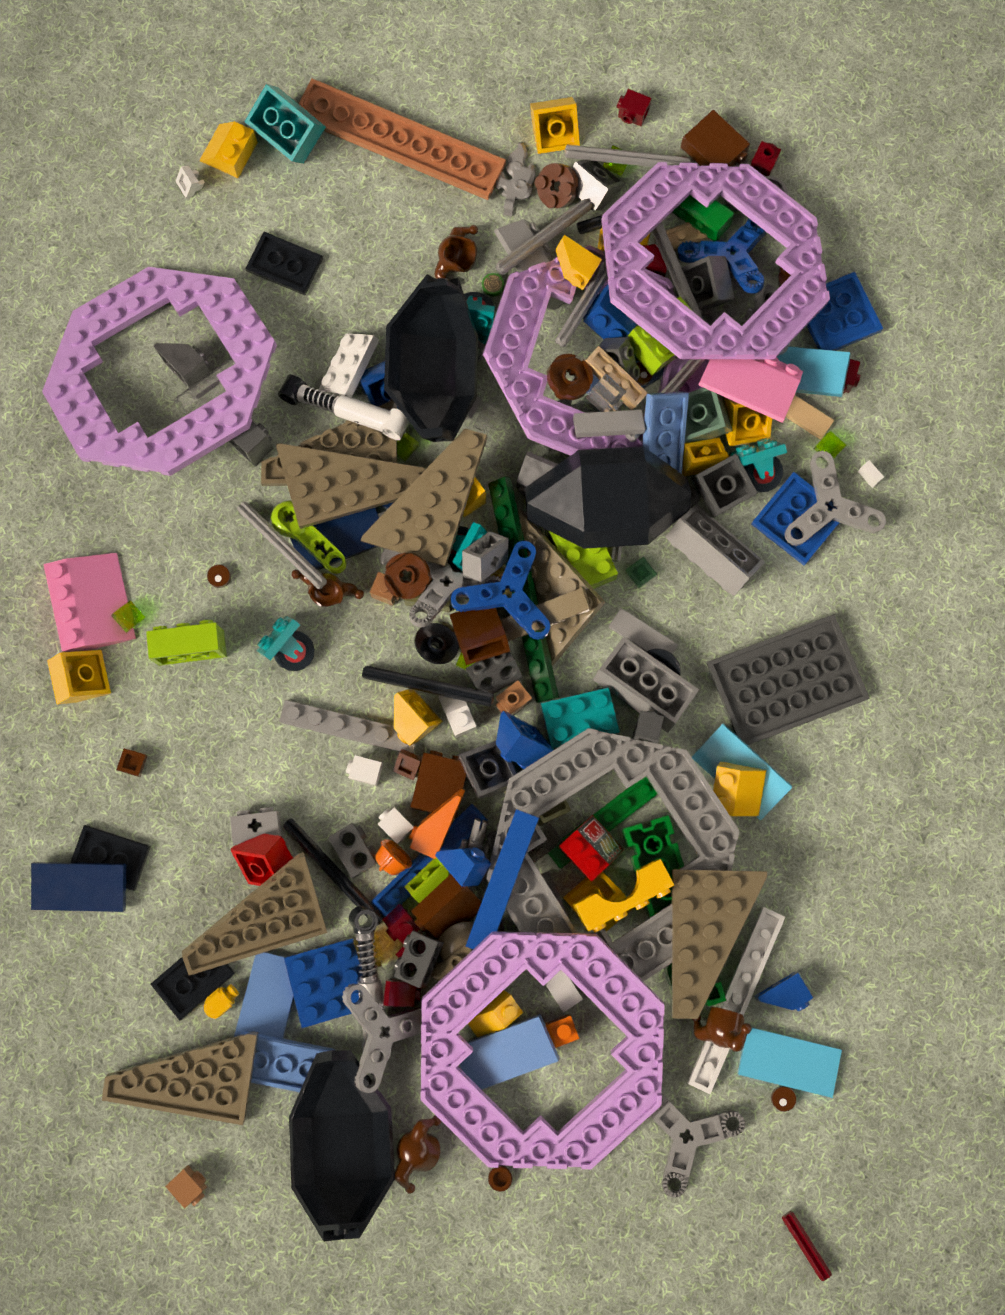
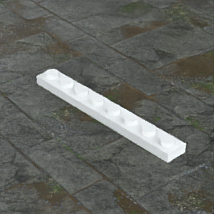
M765 907L761 908L725 993L727 1001L722 1002L719 1008L737 1012L744 1016L785 916ZM705 1041L687 1083L711 1094L730 1048H722L711 1041Z

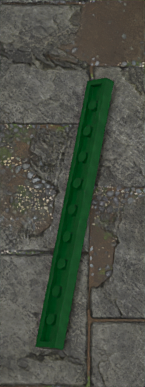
M502 477L488 483L499 535L508 538L509 561L514 546L518 542L524 541L511 478ZM525 548L519 549V556L527 558V550ZM530 570L523 587V592L535 605H539ZM529 634L523 636L522 641L536 703L559 698L546 637L542 640H537L530 637Z

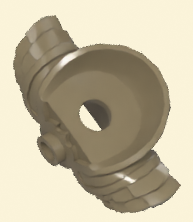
M502 921L497 932L505 931ZM474 922L456 923L441 934L438 940L444 942L439 954L442 961L435 964L431 974L435 980L440 981L473 950L466 947V943Z

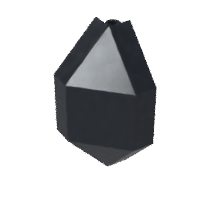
M427 274L386 326L384 390L423 439L431 442L454 441L477 397L478 334L459 278L435 279Z
M643 446L578 450L526 487L527 520L583 549L649 545L690 510L691 490L688 478Z
M331 1050L316 1053L289 1115L291 1189L324 1242L359 1239L395 1180L391 1106L379 1089L372 1093H365L355 1086V1076H357L356 1073L360 1064L351 1050ZM368 1074L363 1080L365 1087L371 1085L370 1083L372 1082Z

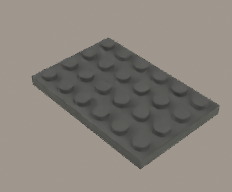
M834 614L706 663L734 733L747 745L870 699Z

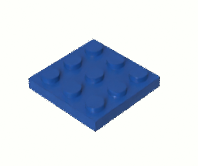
M855 272L826 283L830 300L807 325L817 348L832 351L842 349L878 334L883 330Z
M793 472L753 520L751 525L804 566L839 522L831 520L800 546L788 543L785 539L787 527L817 503L814 487ZM832 501L825 504L828 506V511L836 509ZM794 528L791 530V536L794 539H801L803 537L800 529Z
M353 938L284 957L301 1028L352 1014L348 1007L344 1005L342 996L345 987L353 983L358 984L362 976L359 972L361 967L358 966L360 963ZM358 990L353 991L351 994L352 1003L359 1000Z

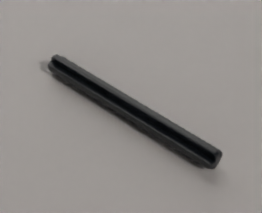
M365 666L362 671V677L372 681L484 706H491L494 701V694L372 666Z
M292 818L288 819L283 824V828L356 906H365L377 915L378 926L383 921L384 916Z

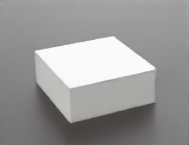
M870 460L858 471L872 488L884 478Z

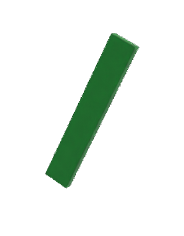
M644 777L594 813L593 816L609 832L655 797L657 792L648 778ZM583 823L546 850L559 869H562L571 860L558 846Z

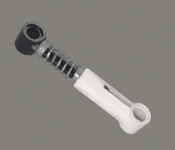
M288 374L278 392L280 399L288 404L295 406L300 402L309 403V405H314L320 409L329 410L339 418L381 431L394 440L402 438L410 423L401 410L395 408L387 410L345 395L335 397L332 394L330 396V393L325 394L324 391L320 392L319 389L315 391V388L307 386L305 381L292 374Z
M357 906L351 910L349 922L356 934L357 947H359L357 953L360 954L358 958L360 964L358 966L361 967L359 972L362 976L358 984L367 989L384 1011L382 982L377 975L378 972L375 970L377 968L375 964L377 959L374 958L376 952L373 951L375 949L373 945L375 941L373 939L374 931L378 923L377 915L365 906ZM367 914V922L359 925L360 916ZM362 1027L364 1040L362 1044L363 1051L368 1034ZM384 1027L380 1028L381 1036L386 1035V1033L384 1032L386 1028Z

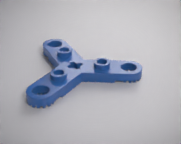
M749 218L744 226H741L728 242H682L678 247V258L682 262L693 263L707 256H725L728 269L742 289L748 293H758L764 287V276L759 272L758 267L748 253L767 232L761 227L760 229L757 228V230L752 227L757 224ZM691 250L693 252L692 254L690 253V255H688V253L686 254L684 251ZM755 280L757 281V284L755 283V285H751V283H749L748 281Z
M528 541L518 542L513 548L500 582L455 589L451 595L452 607L460 612L504 607L530 637L537 640L545 638L550 631V622L523 592V587L536 556L535 546ZM521 548H525L531 552V555L527 558H522L519 556L518 551ZM505 589L514 592L511 598H507L505 594L502 595L505 593ZM463 594L469 598V602L461 605L457 603L456 598ZM533 623H542L545 627L544 631L535 632L532 629Z

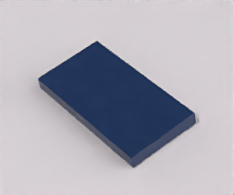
M375 508L313 525L344 555L345 559L378 547L361 541L364 533L379 519ZM290 538L293 547L316 570L325 568L296 539ZM316 545L317 550H321L327 556L328 553L325 551L324 546ZM336 557L331 559L329 564L333 565L342 560Z
M31 863V910L126 911V864Z

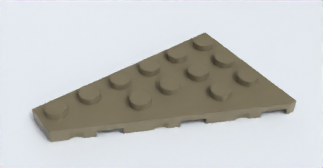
M392 399L379 406L387 410L397 409V405ZM348 420L344 424L333 429L330 428L324 431L323 434L315 435L298 445V447L397 463V440L389 438L381 431ZM279 455L261 462L262 486H287Z
M465 428L364 533L361 541L398 553H415L427 562L446 567L488 436Z
M281 443L276 444L300 529L395 502L425 471L423 467Z
M518 509L524 541L532 543L536 549L531 572L538 604L583 587L592 608L590 611L550 626L546 640L553 667L606 602L533 522L527 520V515ZM526 549L529 557L531 555V552H529V550Z
M304 852L296 855L182 951V958L188 975L327 933Z
M672 870V881L674 883V886H672V1018L698 1019L767 878L766 871Z
M249 1032L109 1073L104 1080L102 1101L243 1125L246 1119L258 1032Z

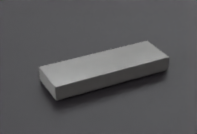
M642 410L574 413L573 415L576 438L644 434L645 432Z
M620 608L608 627L615 633L633 642L645 652L650 649L659 648L673 654L678 646L677 643Z

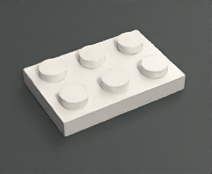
M346 333L340 342L336 355L331 360V365L321 381L320 392L330 393V396L334 394L335 397L345 395L352 398L379 339L374 335Z

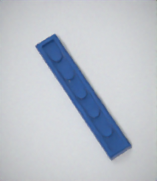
M471 804L452 822L441 851L458 849L461 846L462 839L468 841L475 818L481 819L479 829L481 828L482 820L488 821V819ZM420 853L412 861L410 868L401 872L371 901L385 917L398 904L402 905L411 896L404 886L433 858Z
M516 809L466 947L474 949L491 932L498 931L539 817Z

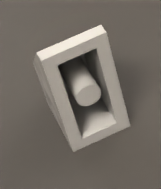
M438 696L455 738L477 730L466 701Z

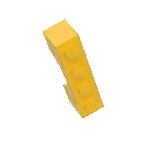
M656 859L636 870V885L631 894L626 898L612 902L601 898L597 893H592L574 903L573 906L587 931L593 930L596 933L607 927L605 922L613 918L615 921L626 917L629 909L633 907L636 910L641 909L649 904L648 899L654 896L661 898L670 893L669 888L674 886V883L661 859Z

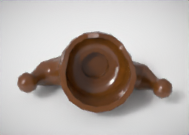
M476 225L454 227L451 230L450 236L442 240L438 248L439 261L434 272L436 279L446 278L450 271L468 272L471 270L476 260L477 247L473 240L464 238V236L467 234H477L478 227Z
M295 569L292 571L291 576L293 579H300L308 585L310 598L320 607L340 604L345 596H355L357 599L364 597V592L359 590L356 585L342 582L331 573L321 574L327 580V583L321 589H317L299 570Z
M711 1007L705 1026L701 1025V1015H699L698 1019H692L694 1021V1035L697 1039L711 1041L719 1047L730 1048L734 1052L742 1051L747 1034L752 1030L750 1024L744 1023L742 1014L718 1007Z
M436 1115L430 1119H420L412 1131L405 1133L397 1144L399 1163L395 1170V1181L405 1188L408 1194L415 1191V1185L409 1183V1177L412 1172L429 1171L436 1166L439 1160V1141L434 1135L427 1133L433 1125H440L441 1120Z

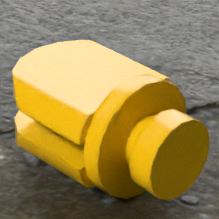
M232 984L226 988H218L206 998L204 1012L213 1019L221 1017L233 1007L232 1005L235 1003L234 998L239 995V992Z

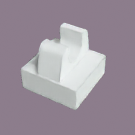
M189 165L180 168L176 183L185 198L194 196L195 192L201 190L205 183L204 180H197L199 172L191 170Z

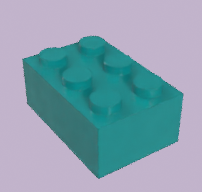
M269 84L265 85L244 121L289 160L303 164L326 128L325 125L279 87Z
M609 688L541 703L540 707L548 741L553 750L588 728L609 734L619 735L620 733Z

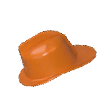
M389 839L381 841V847L375 856L380 866V872L384 870L394 876L412 866L409 855L397 843Z

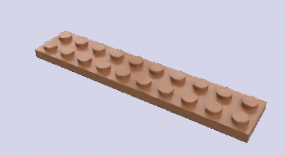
M311 78L298 103L326 126L325 132L486 200H489L498 177L506 165V160L313 78Z

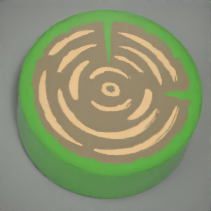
M496 273L486 275L482 281L484 293L491 297L500 295L504 289L503 278Z

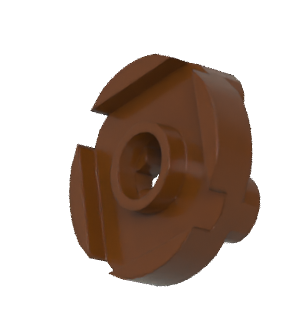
M551 163L545 166L539 176L536 177L535 186L540 200L546 207L565 208L576 197L575 191L576 187H578V179L570 166L562 163ZM555 182H560V185L558 186L559 191L555 190L554 188Z
M562 354L556 357L547 369L548 384L558 399L576 400L583 397L590 389L593 382L592 369L584 359L581 361L575 358L577 355ZM567 372L570 376L574 375L575 378L572 381L565 377Z
M415 553L395 555L386 565L385 585L389 592L398 598H417L422 595L431 583L432 577L428 564ZM404 570H406L407 572L411 571V581H404L402 579V577H404Z

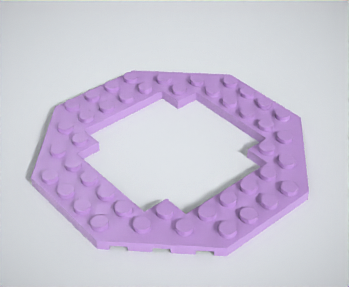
M658 162L602 216L610 302L680 359H775L830 300L829 291H827L825 283L827 280L825 265L822 264L821 241L817 234V218L749 164L729 167L728 164L722 163L698 166L697 163L667 165V162ZM689 195L706 208L721 195L787 248L777 258L775 263L791 276L743 326L725 312L710 326L643 272L653 261L654 255L639 243Z
M590 245L584 248L602 259L584 290L587 289L606 259L604 251ZM558 257L550 262H542L531 266L528 270L520 273L517 271L510 274L483 356L527 438L570 456L578 450L641 447L643 445V434L635 442H630L625 435L576 438L573 415L574 413L585 412L543 396L547 384V375L528 368L550 296L570 304L575 294L576 286L564 278ZM647 269L643 270L649 277L677 298L672 290L674 286L670 279ZM608 278L599 293L607 286ZM677 357L665 366L658 393L663 391L689 359ZM705 359L678 392L690 393L703 388L699 386V382L709 359Z
M147 267L72 311L42 392L82 461L101 462L103 465L131 467L132 470L161 472L162 475L171 476L250 429L253 410L257 408L261 395L260 389L263 380H266L270 368L269 362L272 353H275L277 344L234 278ZM171 302L179 317L199 306L235 362L234 365L216 375L226 392L149 438L139 422L119 433L84 374L103 363L94 346Z
M491 932L422 997L421 1101L487 1167L498 1168V1165L513 1166V1168L547 1166V1169L581 1167V1169L591 1170L662 1105L664 1002L597 934ZM526 969L543 986L562 970L626 1035L611 1050V1055L625 1070L558 1132L541 1115L523 1131L458 1067L473 1052V1047L458 1032Z

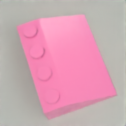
M777 357L775 359H709L699 386L783 423L800 383L803 371L794 364H786L779 361Z
M117 553L66 558L43 564L62 652L90 651L136 639Z

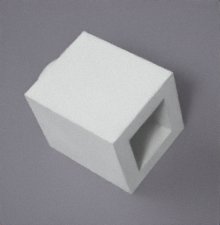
M355 755L353 760H349L346 773L349 774L348 778L351 780L378 786L383 763Z
M395 807L392 810L386 809L379 816L381 821L378 825L398 845L412 832L413 826Z

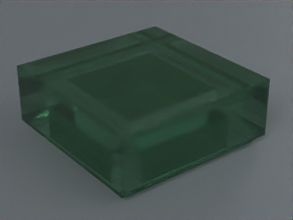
M644 556L625 570L638 589L657 576V573Z

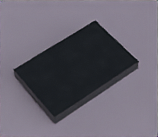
M263 232L245 270L305 296L323 260V256Z
M84 825L70 863L126 864V889L135 891L151 846Z
M181 957L150 985L178 1020L181 1021L209 995L235 975L236 972L229 964L188 975L185 963Z

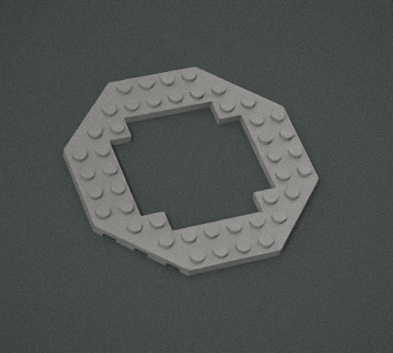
M588 728L509 778L487 880L488 882L490 881L516 809L539 817L613 769L626 789L644 777H647L698 855L696 859L679 870L732 871L739 829L687 750L635 740L630 737ZM538 824L527 852L547 840ZM526 853L506 907V911L520 932L578 933L534 862ZM672 903L613 942L605 929L596 933L593 930L582 932L597 934L643 982L672 963Z

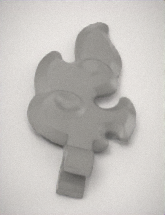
M522 142L518 143V147L508 157L506 170L512 176V179H506L502 171L496 182V188H504L502 195L506 197L503 215L511 217L515 200H524L531 195V185L535 178L533 164H529L528 167L524 166L527 158V149Z

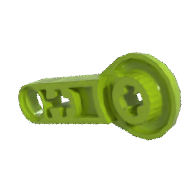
M292 500L283 501L276 505L271 514V524L279 534L296 539L329 572L339 574L345 570L347 564L344 555L313 525L302 529L299 528ZM288 515H290L291 517L293 515L294 520L292 522H290L289 520L288 522H286L287 520L285 517ZM316 545L324 546L325 551L328 553L327 556L321 550H317ZM340 558L342 563L339 567L334 568L330 566L331 559Z

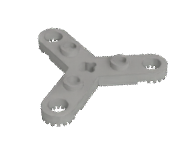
M825 451L815 453L811 458L810 468L817 503L787 527L785 539L788 543L800 546L831 520L873 534L880 532L886 524L885 515L879 510L841 497L833 457ZM817 458L826 459L827 467L819 468L816 464ZM830 501L834 502L833 506L836 507L832 511H828V506L825 505ZM870 516L878 518V527L869 525L868 518ZM794 528L800 529L803 537L801 539H794L791 536V530Z
M426 561L432 580L418 598V601L410 609V622L417 627H426L450 600L455 589L500 582L501 579L498 576L490 575L480 582L463 575V573L453 572L448 563L444 567ZM444 581H449L448 587L444 586ZM461 594V595H459L458 597H467V596ZM417 612H424L427 616L424 619H420L415 614Z
M353 983L345 987L342 1001L368 1034L359 1062L360 1066L356 1073L357 1076H355V1086L362 1092L372 1093L380 1085L393 1042L421 1034L420 1019L422 1007L387 1016L364 986ZM358 990L360 993L359 1000L352 1003L351 994L353 991ZM381 1027L386 1028V1029L384 1030V1032L386 1033L385 1036H381V1035H380V1034H381V1030H380ZM371 1073L373 1078L370 1083L371 1085L365 1087L363 1083L364 1077Z
M662 1094V1105L650 1116L672 1138L661 1182L664 1192L671 1198L683 1195L686 1191L696 1148L740 1135L745 1128L743 1116L737 1111L729 1110L688 1121ZM733 1116L737 1117L739 1126L735 1130L727 1129L726 1120ZM686 1129H689V1133L693 1137L683 1142L680 1133H685ZM676 1177L680 1180L681 1186L678 1190L671 1191L667 1187L668 1180Z

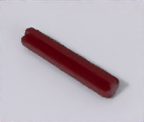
M792 1211L782 1216L783 1222L819 1279L825 1281L832 1275L831 1271Z

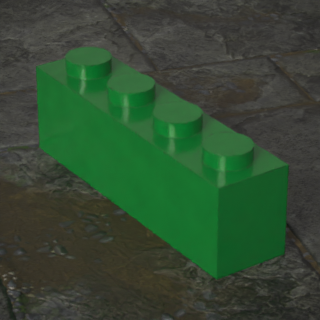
M691 195L672 211L673 214L686 223H690L693 228L705 234L712 241H718L731 226L734 212L728 206L722 205L716 200L706 208Z

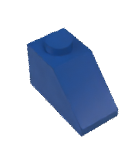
M478 848L446 850L435 854L461 887L478 886L491 865L484 852Z
M797 972L789 974L754 996L757 1001L790 1010L796 1009L797 1011L810 1005L808 1001L813 999V996Z

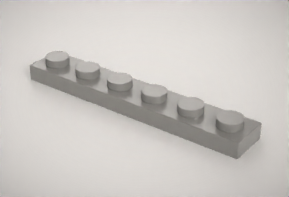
M288 700L284 702L279 720L283 724L398 752L404 749L414 753L416 743L410 746L403 743L398 738V733L394 726Z

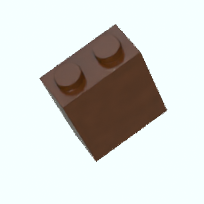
M715 110L707 114L684 135L681 142V148L700 166H709L710 163H722L733 167L737 163L742 164L749 155L747 152L750 143Z
M496 608L466 612L458 611L449 614L466 665L510 652L507 637Z
M430 750L429 754L423 753L410 806L412 809L432 813L460 789L464 790L467 774L459 756L452 755V759L445 758L443 753ZM458 807V810H457V812H456V814H455L454 819H457L459 807Z
M450 874L411 912L417 918L414 922L423 932L425 931L430 937L439 939L441 934L452 925L460 922H470L478 914L482 902L468 886L461 887Z

